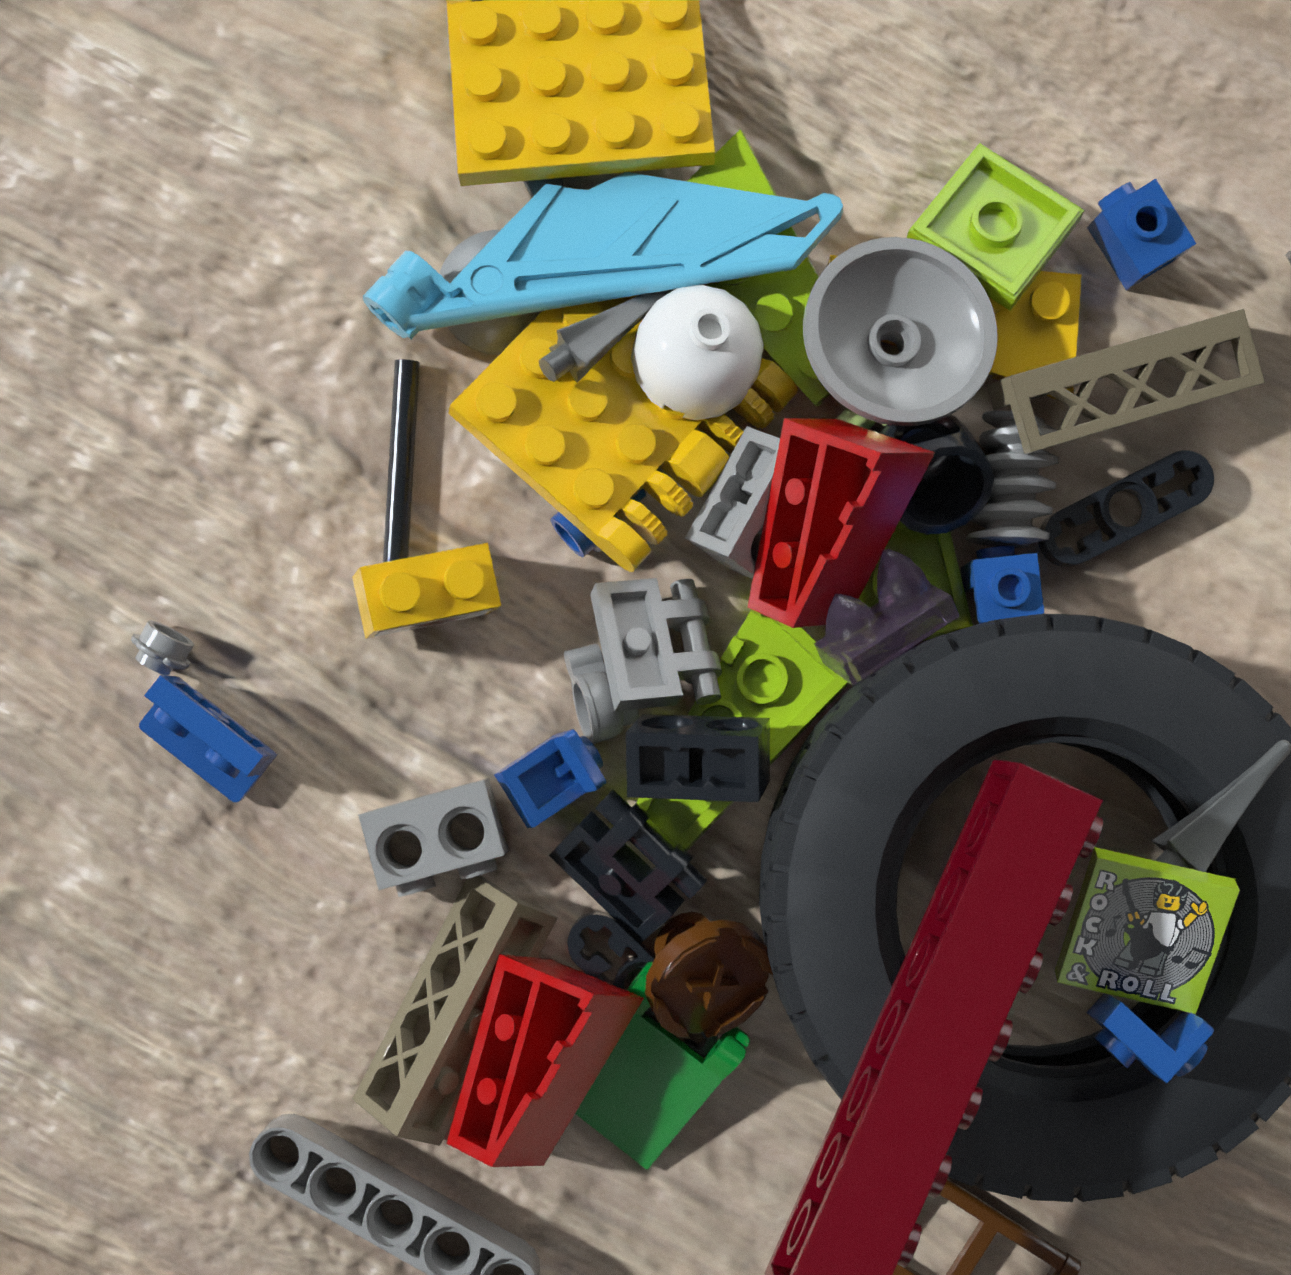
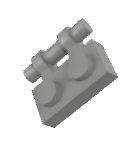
M657 578L595 583L590 596L614 711L677 705L683 696L680 681L683 680L692 684L697 704H711L721 699L717 678L722 674L718 654L710 650L705 626L710 621L706 602L698 598L693 579H680L670 585L673 600L662 601ZM669 628L680 632L684 653H673Z

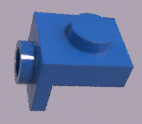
M1014 546L985 548L976 551L977 559L971 560L960 568L965 593L974 592L977 620L980 624L998 619L1044 614L1037 553L1015 555Z
M574 729L553 735L494 774L527 829L536 827L583 794L597 791L607 784L605 777L600 771L603 767V761L598 750L587 737H579Z
M1105 993L1086 1012L1103 1028L1096 1035L1095 1039L1126 1068L1136 1059L1149 1072L1165 1083H1168L1174 1075L1178 1077L1186 1075L1200 1063L1208 1048L1205 1042L1214 1032V1029L1204 1019L1193 1013L1183 1011L1159 1037L1124 1003Z

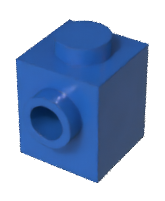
M1157 179L1152 180L1138 190L1134 188L1131 182H1128L1109 193L1097 203L1102 211L1087 227L1126 291L1178 260L1197 244Z

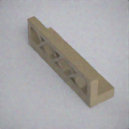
M1241 309L1011 375L987 385L994 410L1011 405L1024 454L1260 385L1265 383L1245 310ZM1231 341L1241 377L1225 381L1203 367L1214 346ZM1197 351L1193 360L1183 356ZM1164 360L1186 373L1175 395L1170 398L1145 385L1155 364ZM1139 368L1135 377H1132L1129 374L1125 373L1127 371ZM1106 377L1128 389L1117 413L1108 415L1087 402L1097 380ZM1197 380L1207 385V387L1192 391ZM1081 385L1076 395L1066 390ZM1049 394L1070 408L1058 431L1040 436L1030 399ZM1139 397L1150 403L1134 408ZM1080 414H1083L1092 420L1089 422L1075 425Z
M478 875L467 878L352 1100L396 1137L440 1146L454 1118L499 954L538 958L558 917L540 906L513 897L483 876ZM482 896H485L494 902L495 906L483 929L474 932L472 916ZM459 955L460 974L454 985L444 990L443 972L449 960ZM429 1012L430 1032L424 1043L415 1047L413 1029L420 1016ZM399 1070L400 1089L390 1107L379 1098V1095L391 1072Z

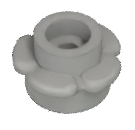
M148 621L141 635L133 634L131 641L139 649L135 658L145 667L166 676H170L174 668L183 670L189 667L190 661L187 657L194 643L178 631L164 624Z

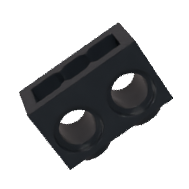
M642 714L626 732L627 797L759 802L770 782V718Z

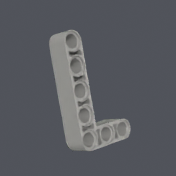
M283 1114L273 1119L252 1143L249 1152L250 1166L254 1174L262 1182L427 1275H493V1270L496 1267L509 1263L521 1268L525 1275H539L540 1273L539 1257L535 1249L525 1240L303 1116ZM274 1136L290 1138L295 1142L299 1150V1159L290 1163L277 1159L271 1150V1138ZM338 1167L347 1170L352 1174L356 1182V1190L347 1194L335 1192L326 1181V1171L330 1168ZM396 1199L402 1201L409 1206L413 1214V1220L404 1225L390 1223L382 1213L381 1204L387 1200ZM453 1231L459 1233L466 1238L470 1250L461 1256L448 1255L440 1249L437 1237L444 1232Z

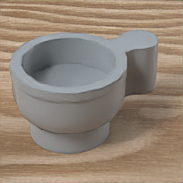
M593 644L565 651V664L572 681L575 710L583 735L593 744L615 737L623 730V726L634 724L639 718L638 709L614 711L606 668L599 645Z

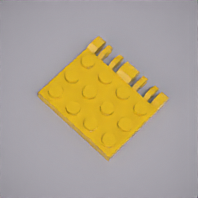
M446 0L457 169L460 186L715 165V147L699 0H483L474 2L473 0Z
M636 296L542 311L450 404L448 412L449 415L612 560L629 572H634L651 553L647 541L651 545L654 544L656 546L667 536L668 532L662 522L642 503L632 500L633 497L643 488L668 511L682 518L690 511L694 504L683 488L696 497H702L717 481L730 458L725 450L732 454L744 432L725 414L714 418L692 420L683 418L685 413L673 411L666 405L662 409L650 401L636 381L631 360L637 329L642 320L617 342L578 383L575 382L570 371L554 382L550 381L543 374L539 366V360L551 352L549 347L557 344L558 329L590 318ZM761 358L757 379L742 402L733 409L744 417L747 422L763 429L774 419L773 416L775 414L772 411L780 412L797 394L798 389L791 377L773 361ZM660 468H662L668 475L659 472Z

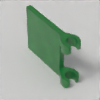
M652 961L644 966L626 990L644 999L575 1113L646 1170L649 1169L718 1085L742 1062L746 1055V1047L751 1039L739 1027H735L720 1036L704 1059L672 1033L662 1028L658 1022L645 1013L650 1007L645 997L646 975L653 963Z

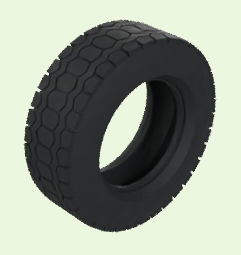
M1036 614L992 620L928 639L884 662L851 687L816 724L786 773L769 818L761 855L759 892L763 939L767 946L768 958L780 1000L811 1061L837 1096L842 1100L906 957L900 940L897 918L898 880L904 854L913 832L923 815L950 783L971 767L996 754L1026 745L1049 742L1077 747L1101 757L1123 771L1144 790L1160 811L1167 827L1171 828L1238 778L1276 742L1284 739L1291 744V727L1284 718L1276 712L1273 713L1272 709L1274 707L1245 680L1239 677L1236 678V673L1203 652L1194 650L1187 644L1151 629L1148 630L1145 627L1088 615ZM1291 752L1256 794L1206 871L1207 873L1235 879L1240 891L1195 1014L1204 1019L1214 1029L1213 1034L1205 1042L1208 1048L1200 1063L1186 1075L1181 1077L1174 1075L1168 1083H1165L1149 1072L1136 1059L1128 1068L1121 1064L1095 1039L1102 1029L1091 1035L1065 1043L1042 1046L1007 1044L1003 1054L996 1062L988 1059L980 1076L977 1087L981 1088L983 1093L978 1112L968 1129L957 1128L946 1155L952 1157V1166L948 1177L972 1187L977 1186L981 1190L1020 1199L1023 1196H1027L1028 1199L1036 1201L1073 1202L1074 1198H1078V1200L1086 1202L1124 1197L1126 1190L1131 1194H1136L1173 1182L1172 1176L1175 1174L1183 1178L1218 1160L1216 1153L1219 1150L1226 1154L1259 1129L1256 1125L1259 1118L1267 1122L1291 1095V1088L1289 1087L1291 1085ZM1141 1001L1131 1009L1159 1037L1183 1012Z

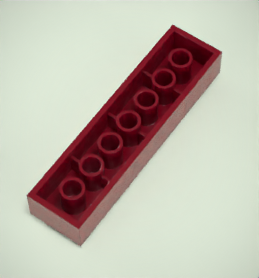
M993 760L764 1272L765 1275H893L897 1264L906 1267L910 1263L921 1237L922 1226L916 1223L925 1200L927 1196L934 1199L937 1198L948 1179L952 1166V1157L946 1155L957 1128L968 1129L978 1112L983 1092L981 1088L977 1087V1083L988 1059L996 1062L1003 1054L1009 1042L1013 1022L1007 1019L1016 995L1018 991L1026 994L1037 979L1043 961V954L1036 950L1048 924L1058 925L1068 909L1073 894V886L1067 884V880L1078 856L1084 859L1087 858L1099 839L1103 827V819L1096 815L1103 800L1022 763Z

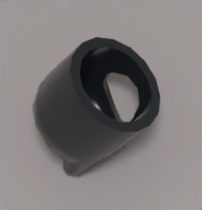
M951 414L941 420L919 426L886 425L880 434L935 452L900 522L912 531L926 535L940 534L966 525L982 511L992 494L994 475L989 460L971 432L956 416Z

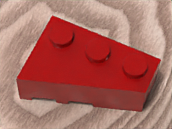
M784 418L748 608L791 628L846 623L935 452L840 419Z
M499 954L446 1144L490 1167L544 1166L644 998L551 959Z

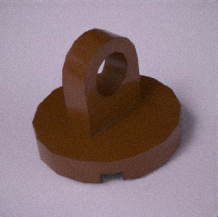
M691 911L681 913L670 919L661 928L656 937L654 946L656 957L646 975L645 997L661 1027L677 1037L692 1039L689 1033L704 1032L707 1038L722 1035L744 1023L764 1002L769 992L765 986L769 973L773 976L767 946L758 933L744 923L722 919L710 922L702 913Z

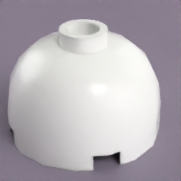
M694 285L677 288L654 303L638 326L631 360L636 381L651 402L662 409L666 405L673 411L685 413L683 418L702 420L722 416L742 402L759 375L764 344L757 320L742 301L723 289L705 285Z

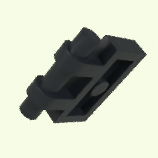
M613 789L596 806V809L613 827L610 829L591 811L548 856L641 944L673 916L685 901L668 885L671 881L690 899L703 887L707 879L690 863L693 856L682 845L678 843L673 847L647 822L650 815L638 803L631 807ZM628 840L655 865L653 869L626 844Z

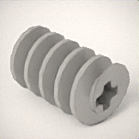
M995 410L984 412L982 419L996 428L982 432L979 436L981 447L995 453L986 455L992 468L994 483L992 494L987 501L989 504L985 505L982 511L971 520L986 528V530L969 533L966 536V540L986 546H1014L1015 548H1028L1031 543L1049 540L1050 533L1033 526L1032 521L1033 518L1051 515L1053 512L1052 507L1035 500L1036 493L1056 488V482L1039 475V468L1059 464V457L1043 449L1024 454L1013 412ZM1035 416L1040 436L1058 431L1046 425L1044 419Z

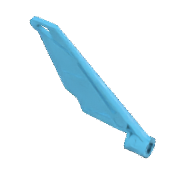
M624 172L589 190L545 184L451 283L446 281L423 258L412 251L406 250L387 270L388 273L385 276H381L363 295V301L369 310L391 331L402 338L408 337L412 340L419 331L794 270L841 219L843 204L839 197L827 193L804 201L631 172ZM815 214H818L820 222L806 237L776 235Z

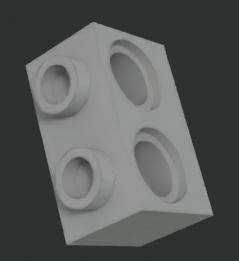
M747 426L685 539L727 568L753 579L780 438Z
M489 778L358 815L378 890L396 886L399 897L435 887L433 875L458 869L461 880L497 870L495 858L504 856L509 851ZM470 813L478 817L482 822L484 838L478 847L464 848L454 841L451 835V824L458 814ZM399 830L412 832L420 840L422 853L419 861L414 865H403L397 862L390 852L391 838Z

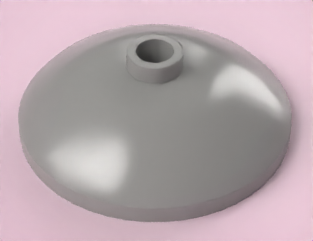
M888 237L869 240L849 248L838 255L823 270L807 300L803 318V337L807 356L816 376L826 390L843 406L866 419L892 426H919L941 420L962 408L981 388L989 375L996 355L997 325L993 307L986 291L976 276L961 261L945 250L920 240ZM889 340L895 343L899 354L890 355L884 352L880 341Z

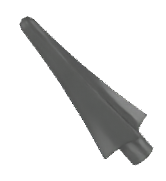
M675 289L638 295L590 318L558 329L557 344L549 347L551 352L539 360V366L543 374L550 381L554 382L570 371L575 382L578 383L617 342L646 316L657 300Z
M1284 739L1276 742L1258 761L1227 787L1152 840L1155 845L1164 851L1155 861L1206 872L1251 801L1272 773L1290 754L1291 744Z

